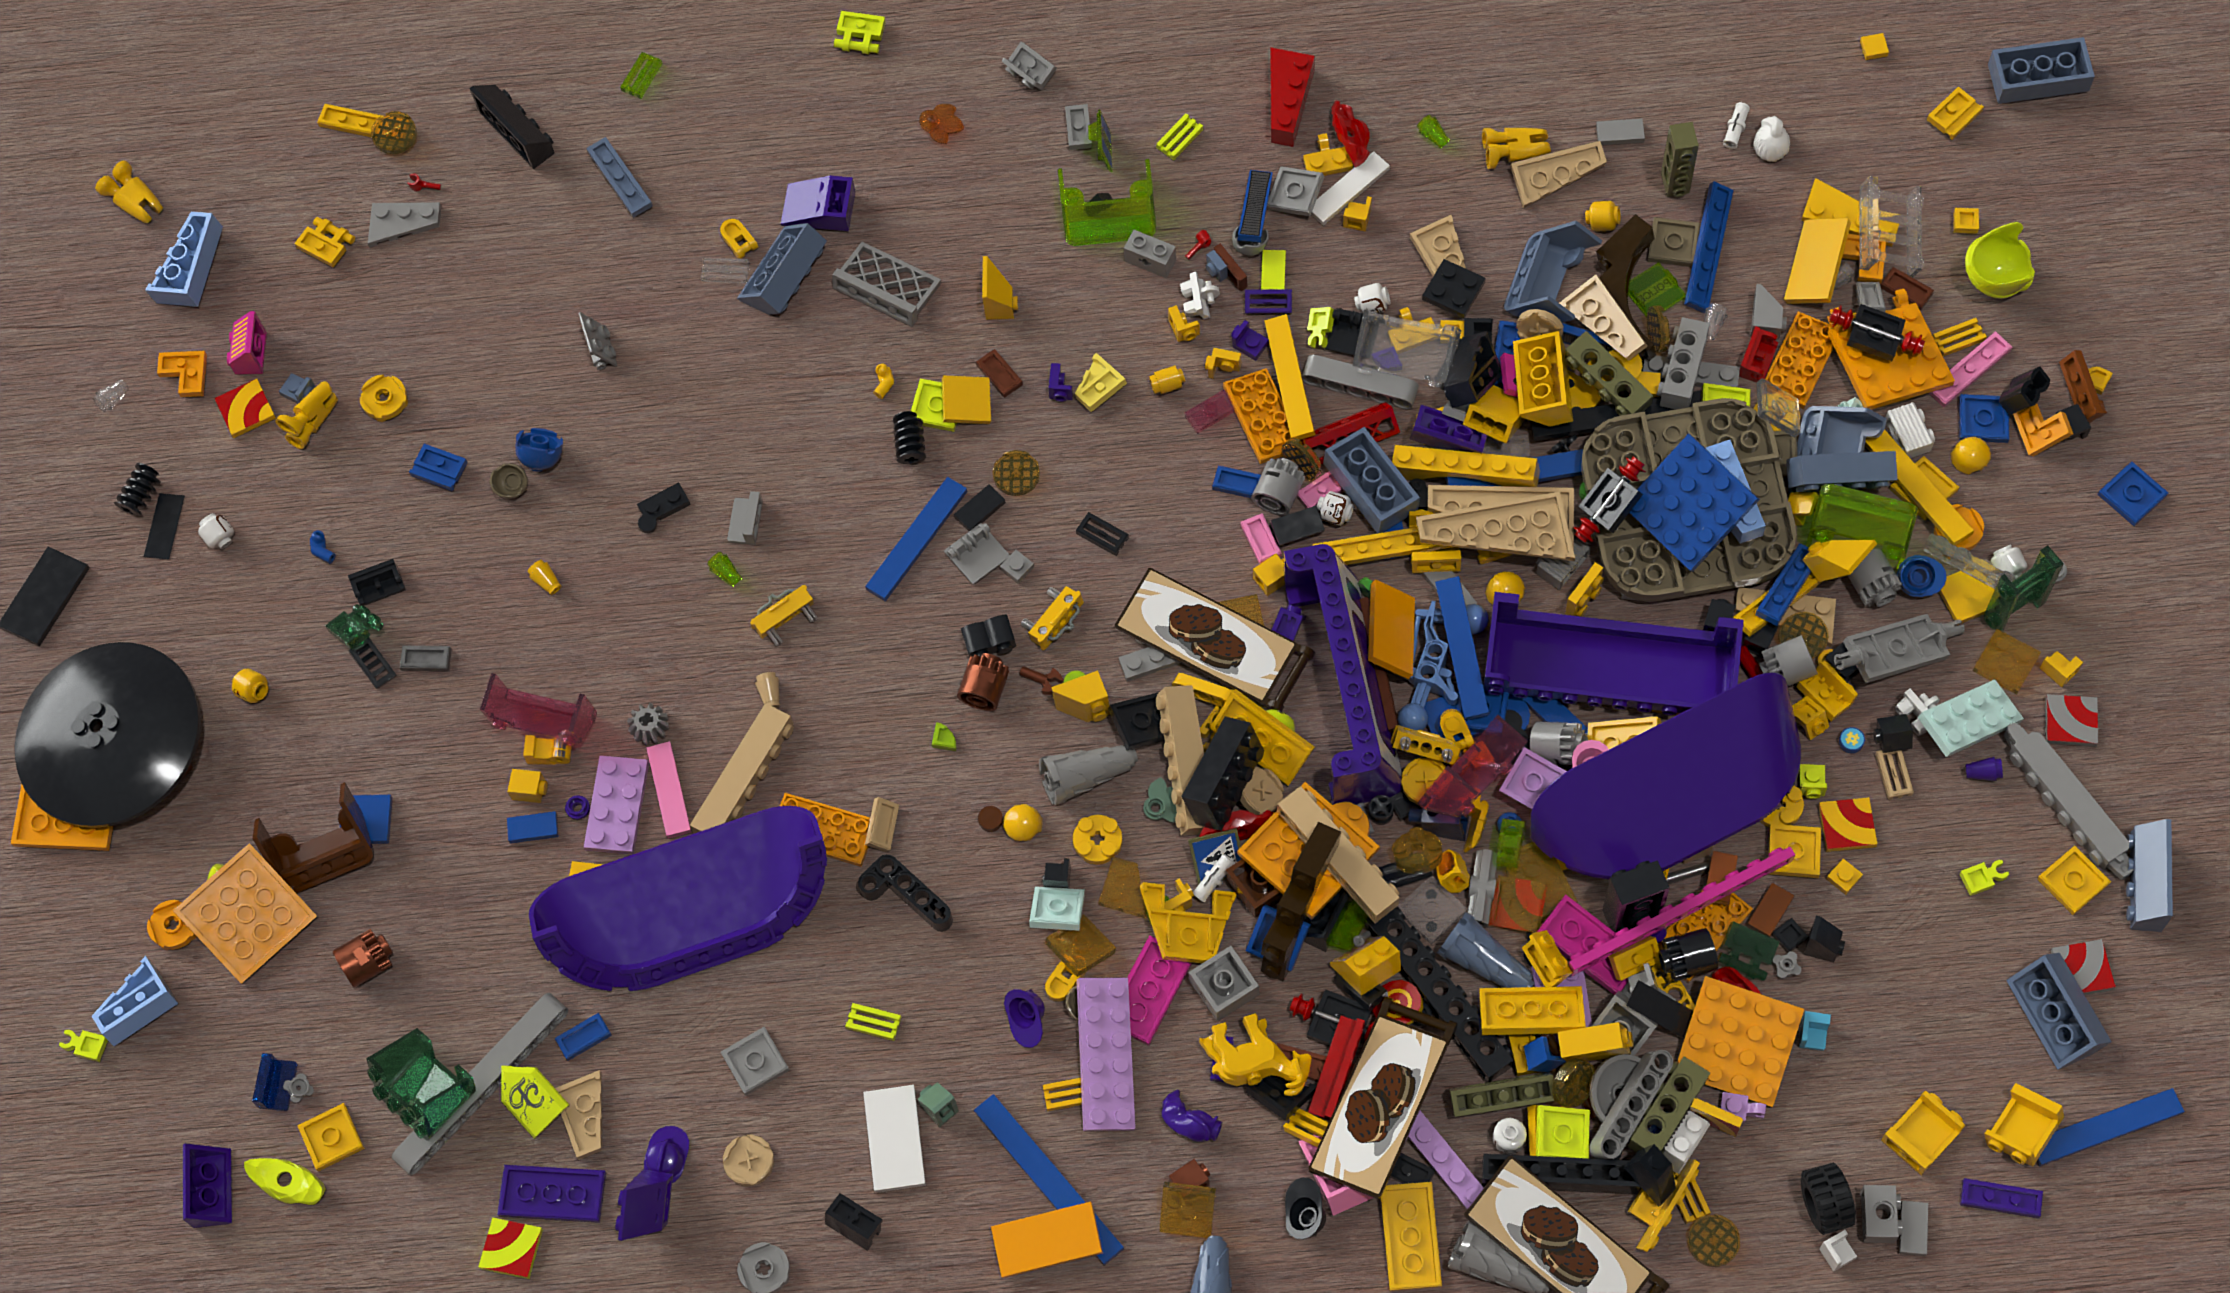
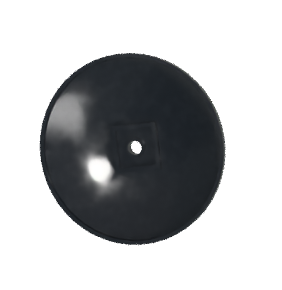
M129 642L106 643L74 654L56 666L43 678L29 697L19 719L14 746L15 762L25 791L38 807L50 816L74 826L88 828L108 827L143 815L163 801L173 791L188 770L194 757L201 726L200 707L195 689L185 672L164 653L142 644ZM98 722H103L102 729L94 732V726Z

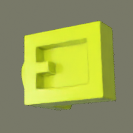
M1800 764L1799 789L1802 791V796H1806L1809 799L1825 796L1827 790L1825 765Z

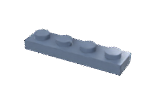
M606 137L586 148L592 160L633 218L653 207L648 196Z

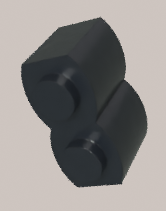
M2041 366L2015 376L2010 383L2009 389H2006L2001 394L1999 403L2009 415L2034 406L2039 401L2040 393L2048 389L2050 378Z
M1007 614L995 616L961 628L969 658L974 655L981 657L983 653L1007 654L1012 651V648L1016 647Z

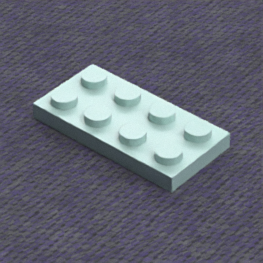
M1995 679L1930 708L1918 716V719L1946 757L2005 731L2012 722L2020 724L2024 719Z

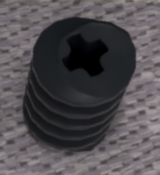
M912 411L896 414L893 417L895 424V447L897 449L896 461L901 464H913L925 460L926 454L923 452L925 445L922 444L925 441L924 436H922L924 429L921 427L923 420L917 418V414Z
M137 463L135 466L136 470L131 472L132 478L126 480L127 486L122 487L121 491L123 494L117 495L116 499L118 502H114V504L129 514L141 516L142 513L137 508L147 507L142 500H151V496L147 492H156L152 483L160 485L161 481L157 478L159 473L154 468L143 463Z

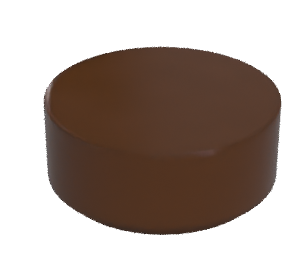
M986 806L979 812L978 822L984 831L994 832L1002 826L1003 816L997 807Z

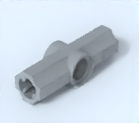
M1487 849L1477 850L1474 874L1473 876L1471 875L1468 896L1470 903L1467 913L1474 916L1475 920L1482 927H1488L1491 901L1494 900L1496 886L1495 871L1498 861V853Z

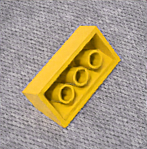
M1556 331L1513 341L1520 417L1547 426L1573 422L1568 366L1565 362L1566 348L1560 332Z

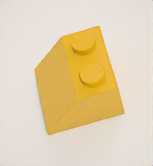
M1098 670L1052 687L1056 710L1085 722H1098L1105 719L1107 715H1110L1108 710V694Z

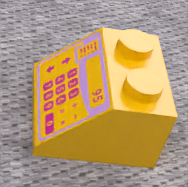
M1385 936L1369 937L1362 946H1355L1331 961L1330 966L1360 995H1363L1401 971L1400 951Z

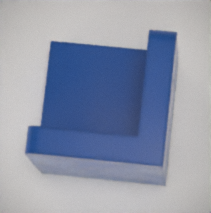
M1541 1036L1524 1046L1528 1071L1550 1072L1566 1063L1561 1056H1552L1547 1037Z

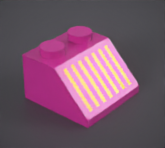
M250 311L233 323V331L229 333L231 349L227 353V364L235 374H263L267 332L255 311Z

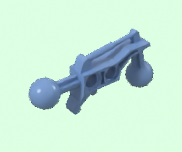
M1436 601L1431 602L1429 610L1417 609L1415 611L1413 665L1418 643L1417 636L1420 619H1425V647L1418 667H1413V676L1406 679L1416 688L1411 703L1403 706L1397 716L1398 725L1414 730H1424L1428 724L1429 717L1424 707L1430 692L1444 696L1450 705H1456L1458 702V694L1455 692L1454 685L1451 682L1452 672L1444 668L1449 656V644L1440 640L1434 630V623H1444L1441 609L1436 608ZM1467 605L1466 609L1472 635L1479 634L1486 629L1489 615L1480 605ZM1434 652L1441 654L1439 657L1430 656ZM1427 673L1433 675V677L1429 679L1424 678L1422 676Z

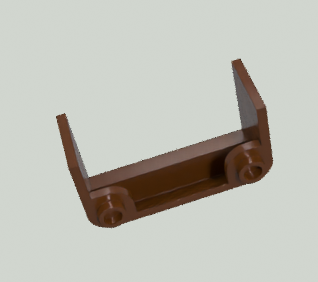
M345 782L340 785L339 804L342 809L338 813V822L341 827L297 845L295 839L286 833L270 837L260 818L255 819L252 838L263 858L295 893L361 867L372 860L373 846L363 813Z

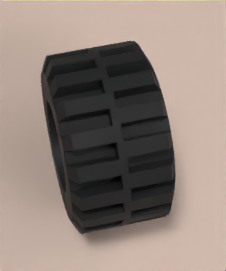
M1832 1162L1802 1171V1195L1815 1228L1822 1235L1854 1226L1856 1210L1853 1196L1842 1170L1836 1163Z

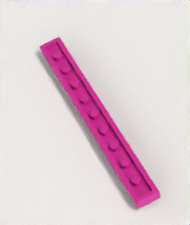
M1781 847L1768 854L1769 858L1763 861L1760 859L1752 861L1746 866V870L1740 873L1738 870L1729 873L1724 877L1725 880L1719 884L1712 882L1703 888V892L1696 896L1694 893L1685 896L1680 900L1682 903L1675 907L1670 904L1659 911V915L1652 919L1650 916H1647L1638 921L1636 927L1630 930L1626 927L1615 933V938L1609 941L1603 939L1592 946V950L1586 953L1584 951L1577 952L1570 957L1571 961L1568 963L1573 972L1571 976L1609 958L1608 956L1661 931L1791 863L1795 853L1791 847L1784 850Z

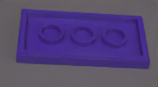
M504 1165L497 1215L510 1218L600 1223L606 1171Z

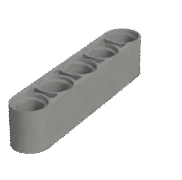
M1318 355L1308 356L1302 373L1303 382L1306 384L1378 403L1386 402L1393 407L1401 409H1411L1413 407L1419 388L1417 382L1408 378Z
M1655 1050L1647 1052L1642 1056L1591 1141L1590 1152L1594 1158L1614 1159L1621 1154L1673 1066V1058L1668 1051ZM1655 1057H1657L1660 1062L1658 1068L1655 1065ZM1643 1078L1647 1082L1646 1089H1644V1087L1642 1086ZM1630 1099L1634 1102L1633 1111L1629 1107ZM1617 1120L1621 1123L1620 1132L1616 1128ZM1604 1142H1606L1609 1147L1607 1154L1603 1149Z

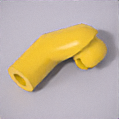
M881 363L875 369L880 384L873 391L874 395L879 399H883L894 384L892 370L886 364Z

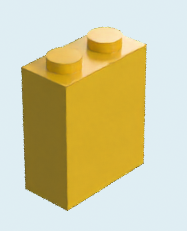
M1493 385L1478 402L1469 405L1463 425L1507 444L1523 424L1525 418L1520 417L1518 398L1504 394L1502 388Z
M1619 1022L1558 1032L1561 1058L1567 1062L1574 1059H1582L1586 1062L1610 1058L1615 1055H1630V1047H1634L1631 1031L1628 1032V1029Z

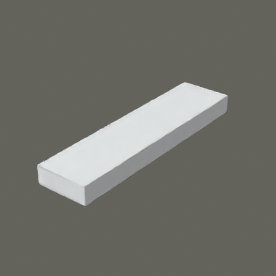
M1373 151L1364 163L1356 168L1354 167L1316 200L1311 215L1324 226L1343 210L1349 202L1356 199L1389 171L1390 165Z

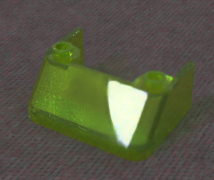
M1145 159L1146 180H1138L1131 185L1130 198L1084 202L1081 190L1074 187L1064 188L1062 168H1059L1058 179L1066 242L1072 246L1128 241L1133 230L1152 237L1156 233L1157 227L1150 160Z
M1834 484L1822 485L1805 546L1810 547L1813 538L1816 541L1827 542L1833 539L1834 535L1855 540H1875L1877 545L1883 546L1882 552L1887 558L1898 560L1896 567L1898 569L1907 555L1918 508L1908 502Z

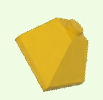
M983 256L982 299L986 320L1014 319V310H1018V296H1014L1012 286L989 257Z
M1831 540L1823 543L1819 541L1808 548L1809 553L1802 560L1819 582L1850 575L1877 545V542L1875 540Z

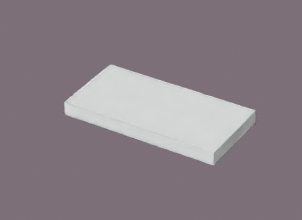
M914 1085L863 1092L874 1192L926 1186Z

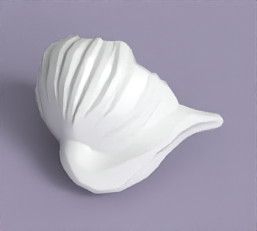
M1776 116L1767 117L1761 121V128L1757 131L1753 142L1756 154L1761 159L1767 160V162H1777V160L1783 159L1788 154L1790 148V137L1786 129L1783 128L1782 120Z

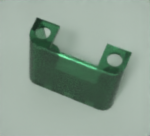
M418 1028L366 1058L369 1067L367 1074L374 1085L372 1088L374 1096L378 1101L383 1100L391 1113L394 1114L396 1112L406 1126L410 1125L420 1139L429 1140L476 1092L473 1077L459 1064L455 1066L456 1077L435 1057L431 1040Z

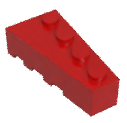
M1270 47L1271 143L1294 147L1315 71V56Z

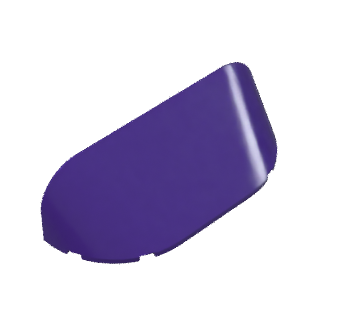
M1773 672L1754 676L1565 772L1553 781L1535 802L1531 812L1530 838L1550 858L1554 856L1566 863V868L1591 877L1610 879L1613 873L1623 869L1626 871L1635 869L1636 865L1644 861H1650L1651 863L1658 860L1662 871L1766 818L1779 807L1780 801L1785 795L1791 792L1800 768L1801 744L1786 679L1781 674Z
M779 806L768 808L566 877L545 889L532 903L529 910V920L533 940L543 957L558 967L561 974L582 985L612 991L613 987H628L629 991L651 988L762 950L784 938L783 933L793 925L799 926L811 912L821 894L825 881L824 873L825 866H827V857L817 819L811 811L802 807Z

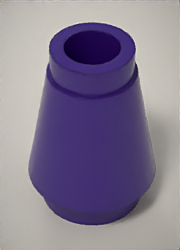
M1990 757L1965 764L1967 779L1997 781V779L2003 778L2001 758L1995 759V757Z

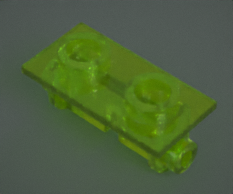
M1354 899L1348 902V908L1337 929L1332 932V939L1328 944L1330 947L1351 951L1354 946V937L1360 935L1366 918L1369 916Z

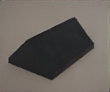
M1344 888L1312 920L1306 915L1304 922L1311 924L1305 938V943L1324 952L1327 951L1353 900Z

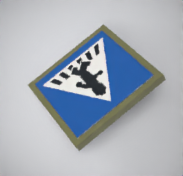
M1237 828L1188 840L1198 885L1206 876L1204 873L1207 870H1211L1222 854H1226L1235 863L1242 859L1237 854L1241 847Z

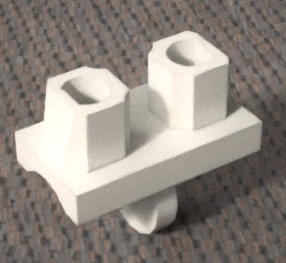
M1197 272L1190 273V280L1180 284L1183 296L1185 298L1193 296L1194 299L1183 304L1184 311L1188 317L1200 315L1203 319L1210 318L1208 304L1215 303L1214 298L1220 295L1219 287L1212 285L1211 281L1204 282L1203 279H1199Z
M1910 688L1904 692L1903 699L1896 705L1895 710L1899 715L1906 714L1908 716L1912 712L1916 715L1917 719L1911 723L1915 734L1920 736L1928 731L1918 719V716L1922 712L1935 707L1940 699L1937 696L1929 699L1925 693L1921 694L1918 698Z

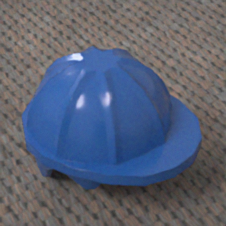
M1914 555L1905 559L1900 564L1896 574L1902 584L1901 589L1912 597L1930 596L1939 592L1944 587L1947 579L1946 571L1941 563L1921 555Z

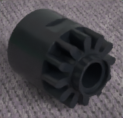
M1706 928L1684 933L1682 936L1676 935L1662 939L1663 950L1658 952L1660 964L1664 973L1671 974L1674 982L1690 978L1695 974L1702 975L1718 970L1716 949L1712 937Z

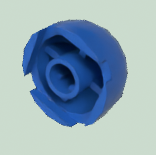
M531 428L530 433L524 434V430L516 435L515 451L517 458L532 471H543L554 466L559 461L562 454L563 439L562 437L558 439L557 433L554 431Z

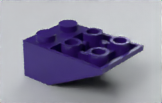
M830 175L789 183L781 225L790 226L808 223L812 228L849 231L856 193L853 177Z
M643 1169L620 1191L618 1205L621 1206V1215H618L615 1230L619 1231L618 1240L622 1241L662 1231L668 1224L673 1174Z

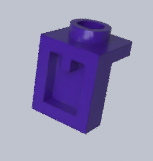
M1246 320L1241 325H1237L1231 334L1233 348L1255 361L1269 344V339L1250 329L1249 322Z
M1051 363L1048 387L1049 399L1059 402L1073 400V387L1065 385V373L1061 372V364Z
M1291 604L1288 605V608L1281 607L1272 630L1295 641L1302 621L1306 619V615L1301 613V608Z

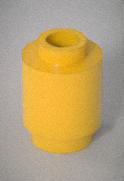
M1174 365L1154 372V375L1149 376V380L1154 394H1164L1182 388L1185 377L1182 369H1177Z

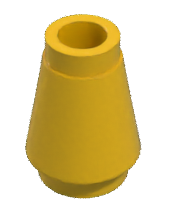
M542 559L536 561L527 571L530 574L529 578L550 595H554L562 587L548 562H544Z

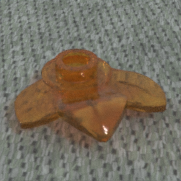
M939 104L933 110L923 111L919 117L922 129L929 132L930 137L935 142L947 144L948 134L964 130L962 121L954 115L956 107L951 104Z

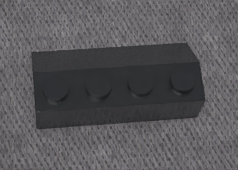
M479 85L469 88L479 113L533 169L555 154L552 147L554 143L552 138L546 132L542 133L539 130L540 127L533 118L528 119L525 116L526 112L519 104L515 105L512 102L511 96L505 89L501 91L496 85Z

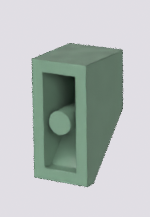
M938 1082L933 1086L928 1085L919 1094L918 1101L920 1106L939 1128L959 1112L954 1096Z

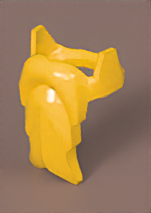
M1477 789L1466 797L1455 799L1464 802L1468 816L1471 817L1468 838L1463 849L1465 853L1479 843L1487 821L1486 815L1489 810V803L1486 800L1480 802L1481 791Z

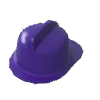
M1013 989L1006 994L1004 1000L1011 1032L1020 1045L1032 1048L1038 1045L1042 1039L1043 1028L1041 1019L1044 1016L1045 1006L1042 999L1033 990Z
M665 1126L658 1129L649 1141L644 1160V1169L673 1174L672 1183L676 1182L684 1170L689 1151L687 1134L676 1126Z

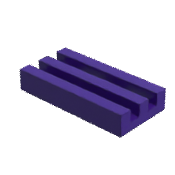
M1292 289L1245 290V313H1292ZM1287 294V299H1250V295ZM1250 304H1287V308H1250Z

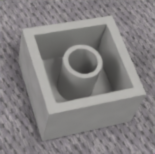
M1232 946L1224 949L1189 972L1190 983L1217 1022L1259 996V985Z

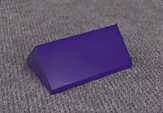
M1421 405L1410 440L1443 450L1482 454L1487 435L1463 425V421L1442 414L1440 410Z
M183 1144V1220L193 1228L232 1223L231 1148Z

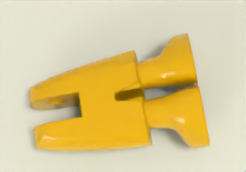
M1483 128L1482 144L1483 148L1486 149L1487 168L1495 169L1500 158L1507 156L1508 162H1514L1549 154L1551 152L1550 144L1544 142L1548 139L1547 130L1538 128H1504V132H1497L1491 128Z
M125 160L117 163L112 171L114 179L123 185L121 188L108 175L100 178L96 184L95 189L100 195L113 196L114 204L146 224L152 220L150 215L143 209L146 204L158 214L164 209L157 197L139 177L132 178V166Z
M323 381L293 408L296 416L279 415L275 422L283 431L287 432L285 439L292 446L303 449L308 444L310 435L317 432L330 414L338 398L332 392L329 383Z

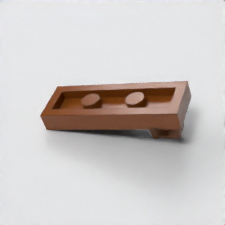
M2074 350L2059 363L2074 405H2079L2090 424L2095 419L2104 416L2107 411L2104 407V402L2098 398L2082 351Z

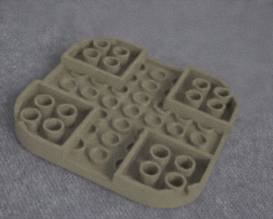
M1721 398L1696 402L1692 404V407L1648 415L1645 412L1617 416L1595 428L1593 434L1586 441L1582 454L1581 471L1587 496L1607 468L1620 477L1621 475L1624 476L1620 473L1619 466L1625 467L1628 464L1626 457L1631 460L1634 456L1645 464L1642 469L1646 472H1639L1637 475L1639 481L1628 479L1630 481L1629 484L1638 489L1688 433L1705 448L1731 440L1750 489L1760 499L1757 502V506L1766 525L1763 536L1743 543H1739L1730 531L1692 572L1632 514L1629 513L1614 533L1598 523L1596 525L1600 533H1595L1601 566L1608 581L1620 593L1635 600L1654 602L1749 586L1772 579L1783 570L1789 561L1796 542V526L1780 469L1775 435L1771 424L1763 413L1747 406L1746 402L1737 399Z

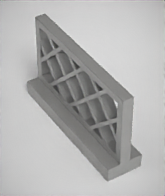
M864 242L859 244L842 268H837L832 274L833 289L911 327L916 323L919 312L941 284V279ZM865 251L872 254L873 258L860 261L859 256ZM888 262L892 264L893 268L880 270L878 263ZM875 264L877 271L864 273L863 266ZM859 267L861 274L851 275L847 271ZM905 271L912 274L911 278L901 280L898 273ZM895 274L896 281L884 283L882 276ZM879 277L881 284L871 285L867 283L866 279ZM927 281L932 283L929 288L920 289L918 282ZM915 284L916 290L903 291V285ZM899 287L900 293L892 295L886 289ZM918 296L920 300L915 306L908 303L906 298Z

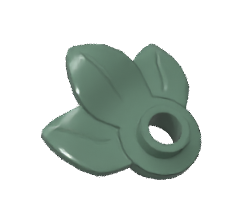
M1158 778L1149 786V798L1144 802L1143 806L1144 814L1151 820L1163 818L1168 822L1175 823L1177 810L1176 804H1173L1171 797L1173 787L1167 788L1163 778ZM1157 805L1160 807V810L1153 812L1151 810L1152 806Z

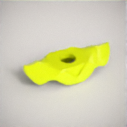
M259 1158L249 1159L244 1162V1168L248 1177L269 1196L281 1202L314 1205L320 1201L326 1190L323 1182L311 1171L291 1161ZM286 1172L290 1173L292 1176L291 1183L284 1187L280 1186L278 1183L279 1176Z

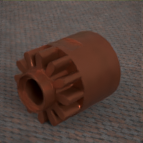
M983 653L981 657L978 655L970 656L957 694L958 699L976 709L983 711L996 710L1009 674V667L1003 665L1002 660L993 654Z
M371 929L332 951L354 988L392 966L388 956L393 954V951L384 936L381 934L376 937Z

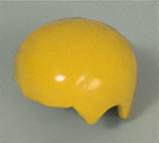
M1966 437L1960 440L1951 453V461L1955 468L1968 475L1975 471H1982L1991 460L1989 446L1984 440L1977 437Z
M1503 571L1491 578L1486 585L1485 594L1488 602L1492 605L1495 592L1519 594L1520 602L1524 597L1525 586L1523 580L1517 574Z
M1027 804L1015 805L1005 814L1003 828L1010 838L1016 841H1029L1038 832L1042 831L1043 818L1037 809Z

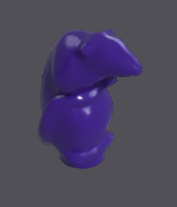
M1178 1089L1166 1096L1162 1102L1161 1116L1171 1129L1195 1142L1216 1141L1223 1123L1218 1120V1116L1212 1118L1201 1110H1186L1185 1104L1180 1099V1090Z

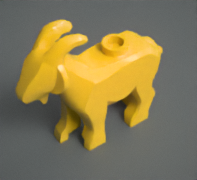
M1256 1013L1243 1017L1242 1021L1250 1036V1043L1241 1044L1236 1048L1230 1044L1225 1037L1227 1032L1226 1022L1212 1026L1213 1034L1211 1036L1199 1038V1043L1207 1055L1216 1062L1212 1067V1073L1217 1074L1224 1082L1230 1085L1240 1086L1247 1083L1248 1085H1256L1261 1082L1262 1078L1274 1075L1290 1082L1286 1084V1087L1290 1089L1285 1090L1284 1095L1295 1096L1303 1090L1310 1074L1311 1055L1308 1053L1300 1055L1296 1051H1292L1293 1059L1290 1061L1283 1051L1268 1038L1266 1019L1258 1021Z

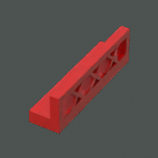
M1386 402L1317 428L1315 429L1314 436L1301 439L1313 467L1322 464L1324 461V456L1315 459L1313 447L1322 444L1329 448L1335 444L1338 437L1350 436L1348 435L1352 432L1353 434L1363 427L1371 430L1370 435L1376 442L1400 433L1392 406ZM1389 418L1393 429L1385 432L1378 430L1380 422Z
M1340 1016L1308 1113L1330 1121L1343 1093L1365 1027V1020L1359 1018L1353 1020Z

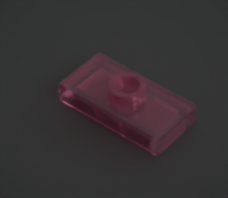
M1223 389L1184 412V415L1198 434L1235 411L1227 392Z

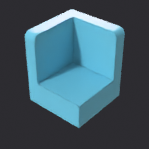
M1804 1012L1801 1021L1799 1048L1825 1050L1827 1030L1831 1018L1830 1014Z

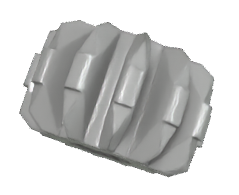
M649 703L647 708H644L640 704V710H632L631 714L633 717L627 720L628 725H630L628 731L631 735H634V739L637 742L643 740V743L647 745L652 739L657 744L658 736L663 738L666 736L663 730L669 729V724L666 722L669 718L666 713H663V709L660 706L654 708L653 704Z

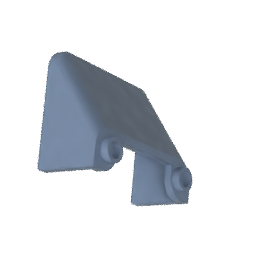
M1811 406L1804 412L1797 442L1798 456L1861 453L1864 451L1866 438H1878L1881 436L1885 429L1887 418L1869 408ZM1842 486L1841 489H1834V491H1820V487L1818 490L1810 491L1816 492L1826 505L1855 511H1869L1870 497L1862 490H1843ZM1788 488L1789 494L1796 493V488Z

